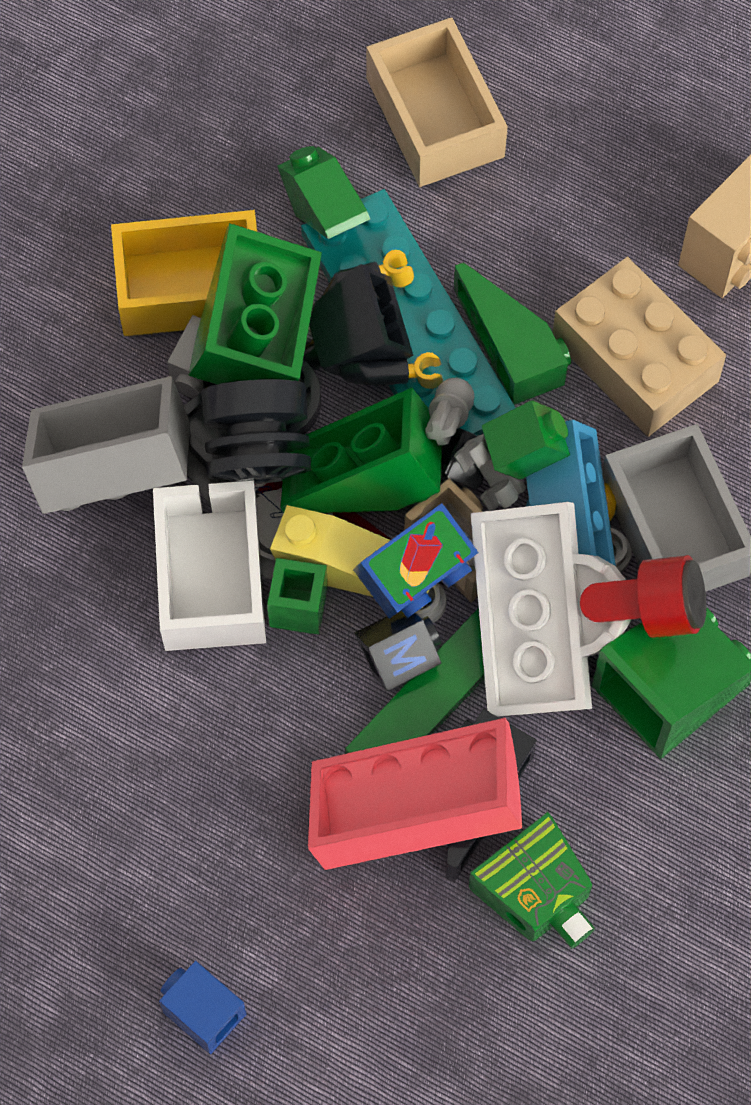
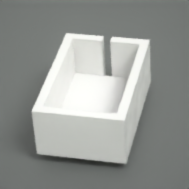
M254 480L208 484L212 513L203 514L198 485L153 488L159 622L165 651L266 643L258 513Z

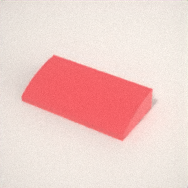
M506 718L312 761L308 849L324 870L522 828L516 757L510 725Z

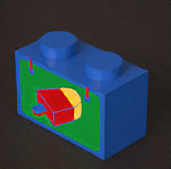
M441 503L360 562L353 571L389 619L401 610L409 618L432 601L427 591L441 580L449 588L471 572L472 569L467 564V561L479 552L443 503Z

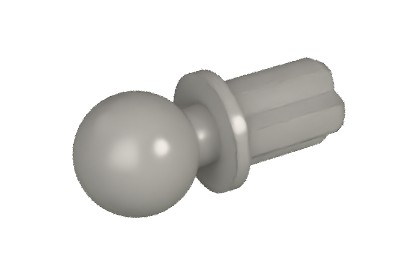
M455 377L443 381L438 386L435 397L429 406L431 418L425 433L428 439H436L438 445L449 443L456 429L465 424L469 410L474 404L473 388L464 379Z

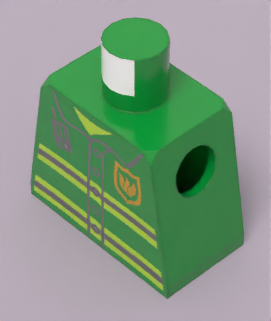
M548 812L470 873L468 886L470 890L532 942L553 927L572 949L582 943L595 930V927L578 908L589 897L592 883L558 825Z

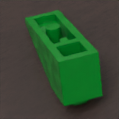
M464 262L455 265L453 289L493 369L513 404H518L564 386L567 367L571 364V356L562 338L556 339L547 322Z

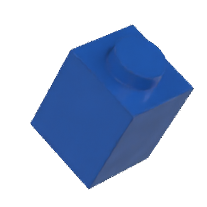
M197 961L187 970H184L182 967L177 969L166 980L160 990L164 995L159 1000L163 1013L210 1055L247 1015L244 1002Z

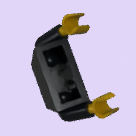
M391 250L386 254L381 265L374 261L340 270L333 275L320 299L313 304L309 327L313 339L306 342L303 360L314 371L322 367L324 371L342 377L347 383L375 386L407 384L409 378H417L418 383L422 387L434 389L443 382L441 374L425 375L422 373L426 367L441 365L439 357L434 353L426 352L417 357L415 363L408 364L407 359L413 356V352L393 286L405 287L409 285L414 279L412 267L406 266L408 264L407 258L402 251Z

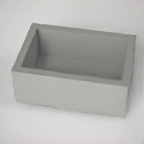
M169 376L31 409L22 468L42 514L58 510L70 511L81 505L105 499L117 500L131 493L152 488L171 487L178 482L187 480L190 421L173 377Z
M698 424L605 455L602 470L603 479L613 492L616 501L615 514L626 538L630 542L632 552L639 566L643 560L689 555L698 563L701 569L705 592L751 575V535Z

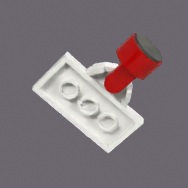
M562 502L471 513L473 545L479 552L474 556L487 711L497 717L592 709L588 657L599 654L604 646L624 634L632 619H641L646 633L651 638L697 634L704 625L706 618L704 579L698 563L689 555L643 560L639 566L637 579L626 580L616 566L599 556L578 553L574 503Z

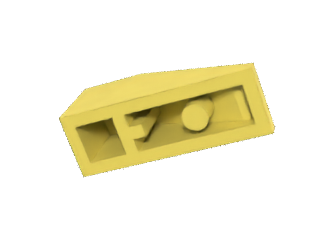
M287 505L270 550L275 560L276 558L327 565V586L372 596L353 569L390 540L333 515Z

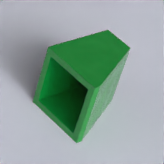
M706 607L705 622L697 634L651 638L646 633L641 622L608 643L600 650L592 687L661 760L750 685L751 653L741 642L735 639L731 641L718 628L716 617Z

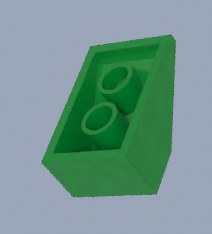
M229 223L197 330L188 376L217 385L265 379L299 381L322 252Z
M413 387L306 434L309 436L310 446L288 453L309 455L311 458V471L283 480L280 502L282 511H285L287 505L319 513L393 511L415 502H423L432 495L439 493L441 486L442 445H438L436 439L427 438L425 429L431 418L429 409Z

